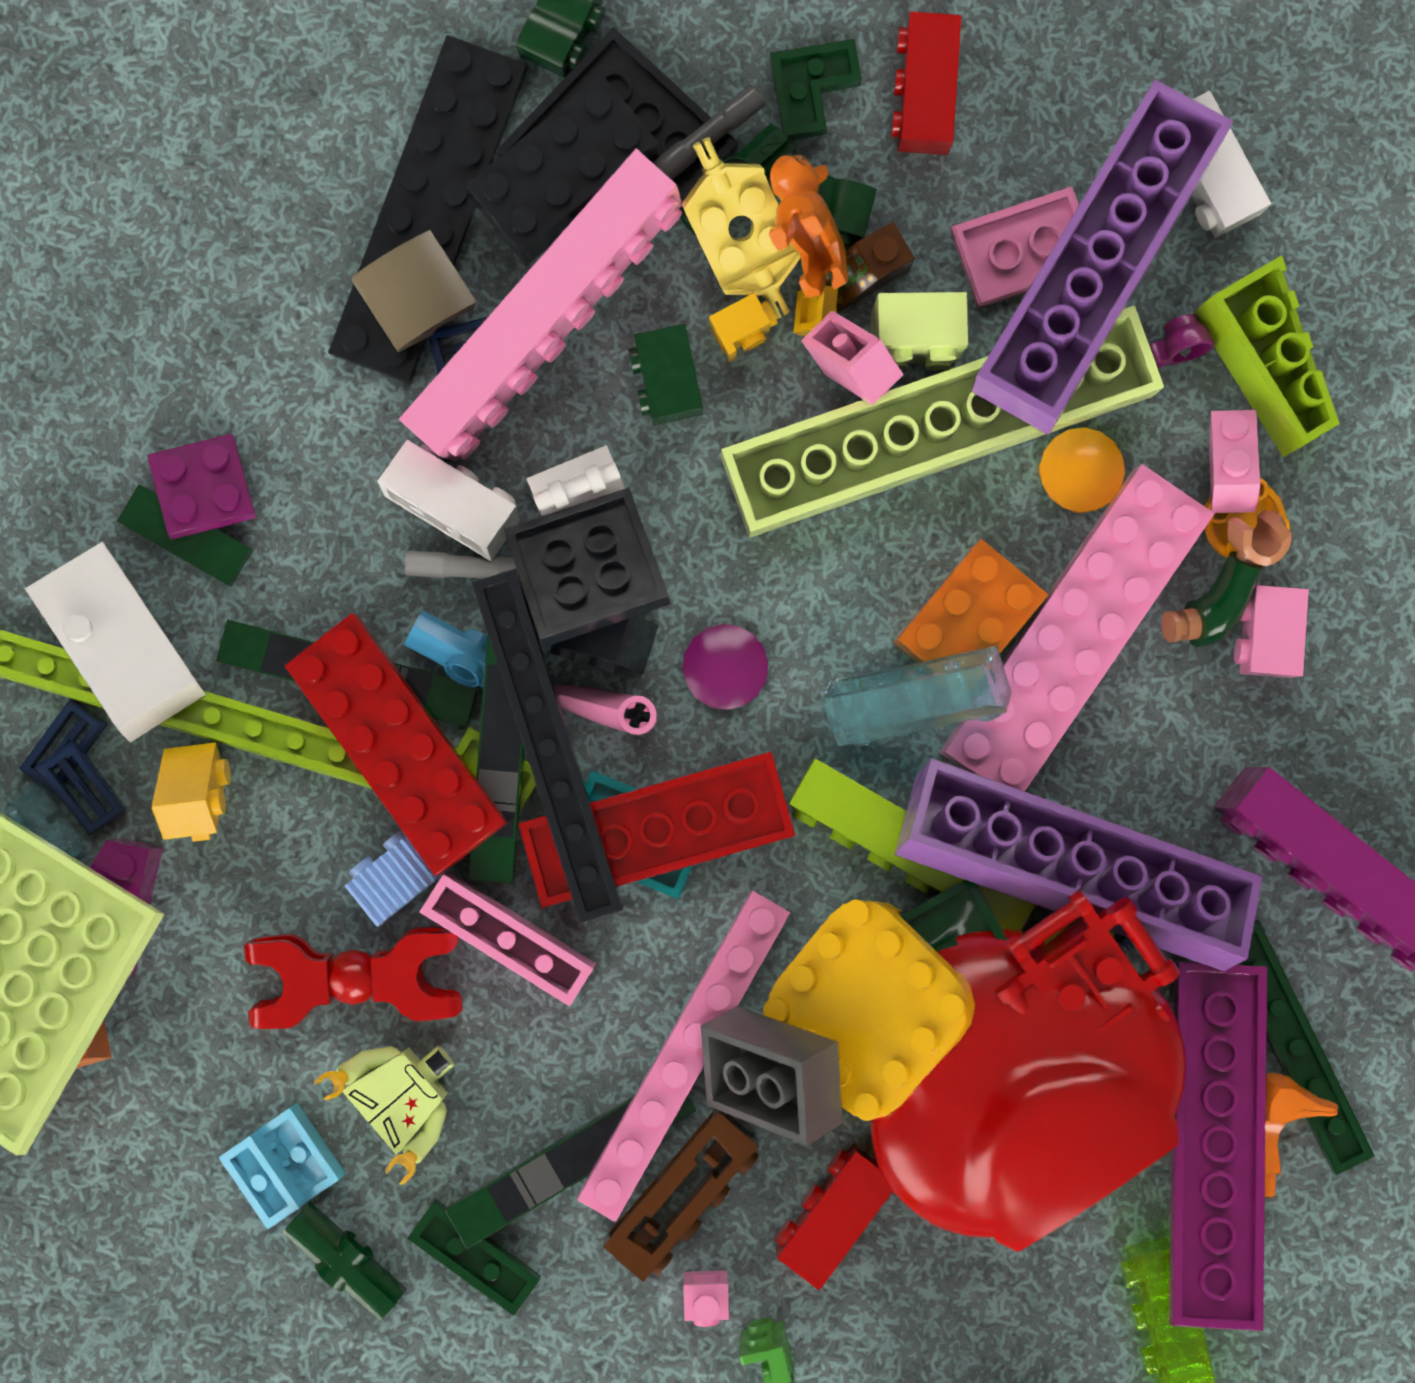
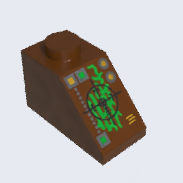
M894 222L856 242L845 251L848 282L837 288V313L911 270L915 257ZM829 272L825 277L826 285L832 287V272Z

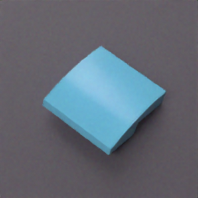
M298 1102L218 1157L267 1229L298 1210L307 1201L339 1181L346 1174Z

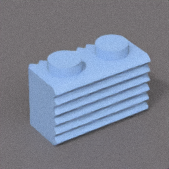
M402 830L398 831L383 844L387 852L377 860L373 861L368 856L352 868L349 874L353 879L345 885V888L377 927L384 924L443 875H433Z

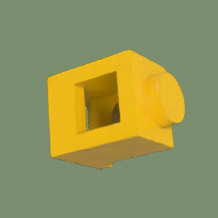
M755 292L709 316V327L728 363L736 359V349L742 347L744 352H747L767 340L764 334L770 332V328L778 324L767 301L760 303Z

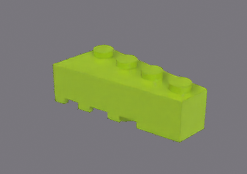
M1281 255L1211 296L1193 314L1196 315L1198 322L1209 330L1214 340L1216 351L1253 410H1256L1259 420L1282 457H1285L1340 423L1322 370L1316 369L1310 351L1314 346L1309 332L1304 333L1296 310L1300 306L1295 291L1289 290L1284 275L1287 268Z

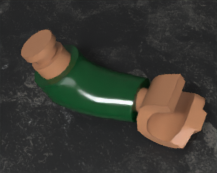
M1263 510L1257 516V524L1254 530L1239 518L1229 519L1228 540L1238 552L1231 551L1217 579L1207 593L1196 600L1188 601L1185 608L1178 610V612L1167 611L1163 614L1161 627L1167 642H1178L1180 639L1183 641L1189 640L1191 645L1201 647L1225 639L1234 630L1252 597L1263 568L1262 565L1269 566L1275 564L1285 556L1292 542L1291 532L1286 528V523L1281 515L1274 510L1270 512Z

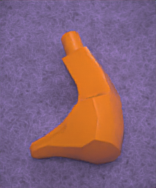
M1279 1073L1266 1074L1265 1197L1275 1196L1276 1175L1281 1174L1278 1139L1284 1125L1300 1118L1314 1116L1333 1117L1338 1113L1337 1104L1314 1095L1289 1076Z

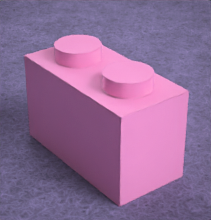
M831 311L801 340L826 376L871 405L881 396L885 395L904 375L879 338L834 311Z
M1256 410L1211 411L1208 437L1211 511L1213 513L1256 512L1260 489Z
M1255 586L1246 610L1239 620L1243 621L1242 638H1238L1234 646L1235 664H1240V674L1284 678L1303 676L1309 589Z

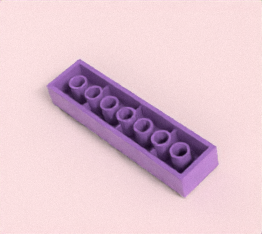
M1154 80L977 374L972 389L974 394L1048 435L1051 433L1222 145L1234 121L1169 86Z
M932 758L915 777L894 854L1052 911H1056L1068 903V896L1078 889L1089 900L1097 915L1118 900L1129 897L1138 909L1136 916L1159 949L1222 971H1226L1248 959L1263 878L1257 874ZM1116 925L1109 930L1129 938L1121 925Z

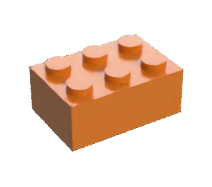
M980 539L971 547L893 643L956 696L962 697L969 692L1049 594L984 540Z

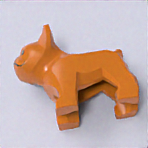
M784 154L775 161L770 171L773 194L778 196L781 202L776 210L775 227L770 229L769 237L777 250L787 248L791 243L793 248L800 254L804 275L800 276L799 284L806 297L810 298L822 294L826 285L825 277L829 272H832L831 285L834 290L848 282L845 246L828 205L822 196L818 194L819 185L829 175L827 166L812 167L804 156Z

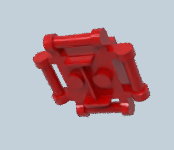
M1078 889L1068 896L1069 902L1021 936L1018 937L1014 934L1004 941L1023 970L994 991L1003 1004L1009 1003L1011 1007L1022 1014L1028 1012V1003L1023 992L1032 984L1035 985L1040 994L1057 990L1058 1003L1066 1011L1079 1010L1085 1003V992L1090 991L1093 992L1107 1012L1112 1011L1098 990L1113 987L1136 990L1155 1001V1008L1159 1016L1166 1021H1170V1018L1151 992L1177 979L1180 975V970L1172 959H1166L1136 916L1138 909L1129 897L1118 900L1097 915L1089 900ZM1081 917V920L1046 943L1042 952L1033 960L1029 953L1030 951ZM1114 926H1122L1151 968L1150 970L1139 976L1110 934L1109 930ZM1129 1002L1097 1030L1102 1033L1132 1013L1135 1010L1134 1006Z

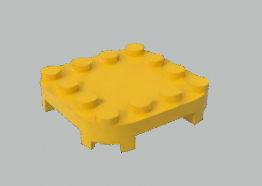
M852 900L840 906L826 919L780 975L769 994V1000L764 1004L763 1015L838 1041L841 1107L852 1115L869 1121L890 1115L907 1100L921 1081L962 1039L972 1023L975 1004L971 987L962 973H958L900 916L901 910L889 902Z

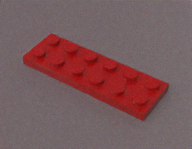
M351 613L285 665V668L434 876L443 874L508 823L507 819L357 614Z
M772 751L591 802L617 887L795 836ZM546 815L518 823L541 907L544 908L572 900Z

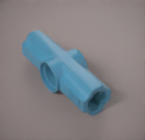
M422 611L406 638L404 646L444 666L446 674L458 684L470 688L483 687L487 635L477 630H466L463 632Z

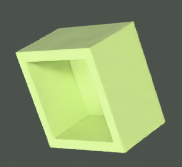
M967 292L878 293L871 311V334L882 341L901 371L908 369V363H925V369L932 371L950 369L951 363H957L968 346Z

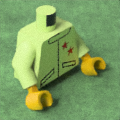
M392 1046L362 1050L339 1065L336 1071H328L319 1075L315 1079L314 1085L320 1083L325 1078L333 1082V1092L322 1098L323 1100L335 1098L342 1092L396 1154L387 1164L386 1174L392 1169L394 1164H401L406 1168L407 1174L399 1183V1185H403L414 1175L416 1170L415 1163H420L439 1140L447 1114L443 1099L448 1092L438 1082V1079L454 1066V1062L440 1046H436L421 1060L409 1047L401 1052Z

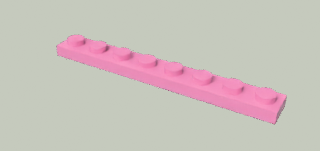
M754 891L750 892L577 1196L579 1202L614 1222L617 1221L704 1067L701 1025L739 1005L790 915L789 911Z

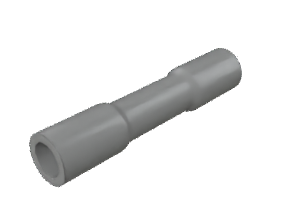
M407 550L405 558L406 576L484 579L517 569L513 557L498 556L489 561L484 557Z

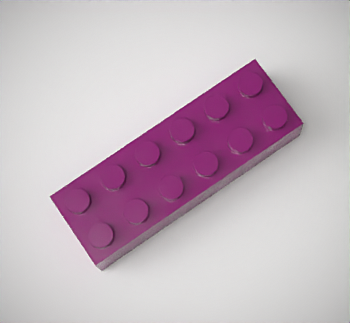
M1244 767L1213 807L1222 814V817L1219 819L1221 824L1238 836L1245 833L1257 842L1253 848L1261 856L1272 863L1279 860L1291 869L1287 875L1294 882L1306 890H1310L1313 887L1325 895L1321 902L1328 909L1340 917L1348 915L1359 922L1355 929L1362 936L1374 944L1378 945L1379 942H1382L1394 951L1390 957L1403 968L1413 972L1415 969V882L1270 767Z

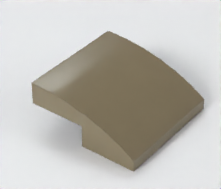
M431 230L389 251L353 275L351 279L397 352L434 335L437 327L473 310L477 303Z

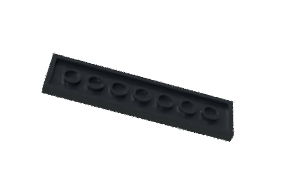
M446 35L359 271L389 251L431 230L453 266H455L476 210V205L472 202L465 185L493 163L496 150L499 148L528 70L527 63ZM353 284L328 354L411 385L428 338L397 352Z

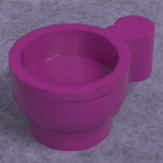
M1195 314L1182 315L1169 321L1163 327L1165 339L1149 344L1158 369L1168 364L1176 365L1200 358L1210 352L1215 345L1209 330L1198 322ZM1191 347V351L1188 353L1186 357L1182 356L1179 353L1182 350Z

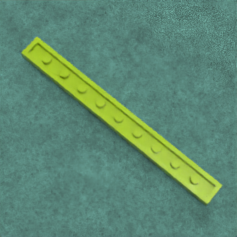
M0 630L1 678L103 708L65 649ZM204 691L205 696L159 724L372 789L330 729L206 691Z

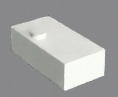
M103 542L25 588L118 731L130 743L206 695Z

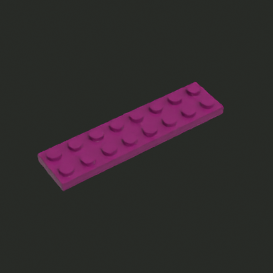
M1175 962L1180 970V975L1174 982V1015L1184 1041L1186 1076L1184 1092L1177 1113L1174 1115L1178 1122L1179 1145L1172 1149L1169 1323L1172 1326L1263 1331L1267 967L1235 965L1226 971H1222L1202 963Z

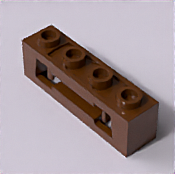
M714 1109L606 1235L603 1248L642 1282L646 1280L651 1272L658 1276L673 1258V1254L669 1251L680 1239L687 1242L698 1230L702 1223L699 1216L709 1205L715 1209L725 1199L731 1189L727 1184L737 1172L744 1175L754 1165L759 1157V1154L755 1152L759 1147L758 1139L731 1115ZM714 1137L713 1143L702 1152L704 1154L702 1159L713 1168L666 1221L665 1232L654 1244H651V1240L659 1235V1227L661 1226L652 1218L653 1215L698 1164L699 1152ZM728 1153L730 1156L715 1171L714 1169L719 1165L721 1158ZM647 1215L643 1225L636 1232H633V1229Z

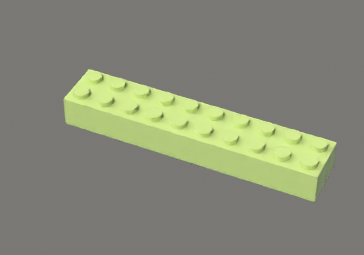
M1135 305L1122 311L1051 432L1149 399L1164 388ZM987 356L892 389L881 396L873 405L865 400H861L721 449V460L749 538L1046 435V433L972 392L977 374L988 358Z

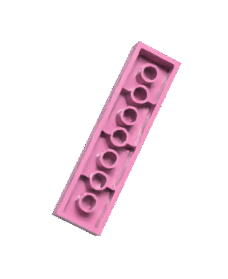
M635 149L399 420L437 455L453 462L459 457L462 460L467 459L479 446L481 441L477 437L488 425L491 428L495 427L509 411L506 405L515 394L523 395L532 387L538 378L535 372L545 360L551 363L561 354L566 347V343L563 340L574 328L577 330L582 329L591 320L595 313L592 307L603 295L607 298L610 297L620 287L624 280L621 274L632 262L638 265L644 260L653 247L650 241L661 229L667 232L682 215V211L679 208L683 202L677 185L639 150Z
M1141 464L1131 471L1117 495L1109 503L1048 592L1049 595L1037 608L939 753L968 772L1025 792L1215 513L1145 465Z

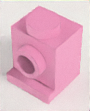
M727 1271L684 1272V1321H694V1325L700 1327H711L720 1324V1320H729Z

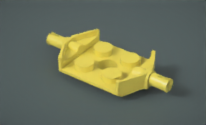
M710 137L704 138L702 142L708 157L699 141L693 145L702 163L703 169L701 170L703 174L681 205L724 294L750 295L755 292L756 295H761V297L765 298L776 318H781L782 316L775 302L777 301L784 316L790 312L780 288L781 284L800 260V254L793 248L791 243L787 248L777 250L769 237L770 229L775 227L778 203L764 174V168L760 164L723 163L722 160H719ZM737 216H747L751 220V230L743 238H734L729 234V224Z

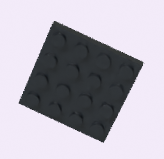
M613 27L496 150L498 157L502 156L601 74L658 141L659 156L677 142L687 138L711 117ZM729 133L713 144L719 160L724 161L738 149V141ZM699 157L696 158L691 166L672 180L677 185L682 202L703 174L701 170L703 166Z

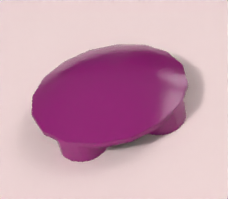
M720 624L706 628L692 639L684 654L682 670L686 685L697 700L711 708L730 710L746 705L759 694L766 682L768 661L764 647L754 634L740 626Z

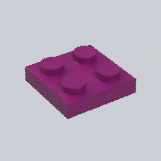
M232 433L147 455L167 533L171 540L256 518Z

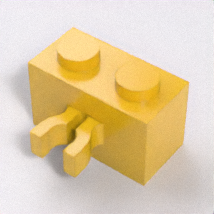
M216 742L166 748L163 750L151 806L163 840L191 836L193 842L210 840L211 834L217 833L219 816L226 812L224 787L225 785H230L231 770L228 760L221 759Z

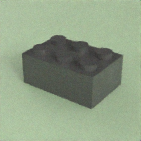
M738 1006L701 1025L707 1106L806 1146L842 1124L838 1041Z

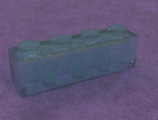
M993 646L831 681L823 696L822 704L838 746L848 744L865 746L878 738L893 735L895 738H905L915 734L918 730L933 727L938 730H945L963 721L973 719L990 721L1007 712L1012 691L998 648Z

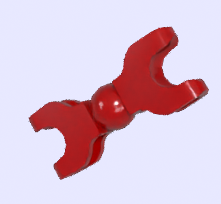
M442 926L414 927L405 933L393 948L377 950L373 956L364 951L348 950L339 953L335 957L334 953H320L314 950L306 940L295 934L255 937L243 944L245 961L250 965L272 967L280 974L284 986L282 996L261 1000L248 1011V1024L254 1029L292 1028L300 1023L313 1007L329 1005L334 998L342 1003L356 1005L367 1002L373 997V1002H388L394 1005L402 1015L413 1021L455 1017L463 1011V1000L460 993L455 989L444 990L432 987L424 978L422 965L426 958L448 954L454 950L459 942V937Z

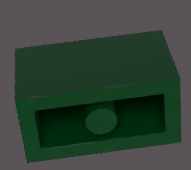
M680 324L634 334L636 347L629 348L628 351L633 374L642 373L645 389L637 391L642 416L651 414L653 426L702 416L703 405L686 325Z

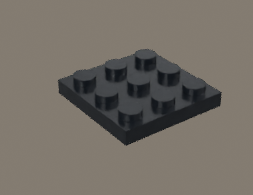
M629 487L504 529L543 648L671 604Z

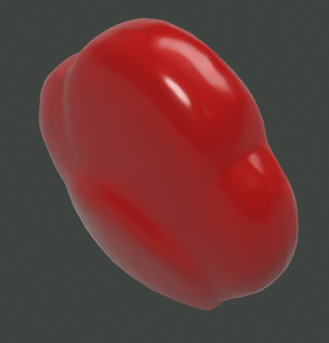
M1003 928L1007 939L1014 934L1019 937L1025 933L1020 930ZM992 931L971 932L956 936L957 946L940 950L937 953L958 973H962L970 985L975 1004L972 1023L962 1039L931 1070L900 1107L888 1116L870 1120L871 1137L877 1164L890 1189L913 1212L943 1230L971 1237H994L998 1243L1019 1252L1124 1185L1179 1145L1178 1122L1174 1115L1177 1113L1184 1092L1186 1053L1177 1019L1170 1004L1158 989L1151 993L1164 1009L1170 1021H1166L1159 1016L1155 1007V1001L1136 990L1114 987L1098 990L1112 1010L1110 1012L1104 1009L1092 991L1085 992V1003L1079 1010L1066 1011L1058 1003L1057 990L1040 994L1034 984L1027 987L1023 992L1028 1003L1027 1013L1022 1014L1016 1011L1009 1003L1003 1004L994 990L1023 969L1005 945V940L996 939ZM1043 942L1029 952L1033 960L1040 955L1047 942ZM1129 1002L1134 1006L1135 1010L1105 1032L1102 1033L1097 1030Z

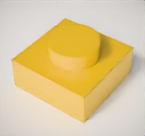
M825 285L821 295L810 298L806 297L803 290L797 291L793 333L806 336L831 311L837 313L838 289L834 290L833 287Z

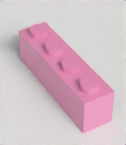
M452 872L442 875L420 910V913L568 1006L572 1004L596 965L594 961Z

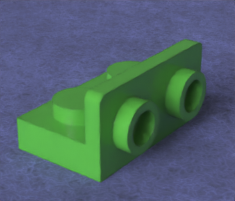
M760 1318L748 1323V1329L742 1330L740 1336L739 1359L741 1365L763 1361L761 1369L764 1383H796V1371L784 1321L773 1323L772 1318Z

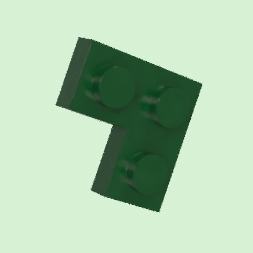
M855 39L770 53V64L782 132L790 141L826 135L827 126L821 93L861 86L862 78Z

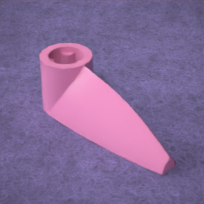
M553 684L561 708L593 722L633 735H643L650 732L657 722L658 713L656 707L649 699L643 696H634L593 687ZM637 703L646 706L644 712L650 713V719L648 722H641L638 728H633L630 726L632 720L626 718V712L628 709L635 710Z

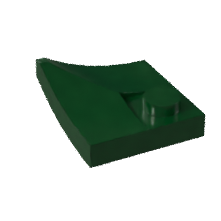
M967 880L961 881L901 916L936 952L957 946L956 936L971 932L992 931L996 939L1007 940L1003 928L979 885Z

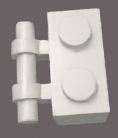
M607 445L526 478L534 501L542 516L625 489Z

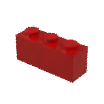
M910 11L906 27L898 28L896 54H904L903 69H896L893 89L894 96H901L900 111H893L891 121V138H898L897 152L948 155L954 139L962 15Z
M852 1144L847 1152L841 1148L834 1155L827 1166V1171L831 1173L821 1187L814 1184L808 1190L800 1204L805 1208L795 1222L788 1219L774 1239L778 1243L775 1248L777 1259L819 1291L893 1192L884 1179L877 1161L855 1144Z

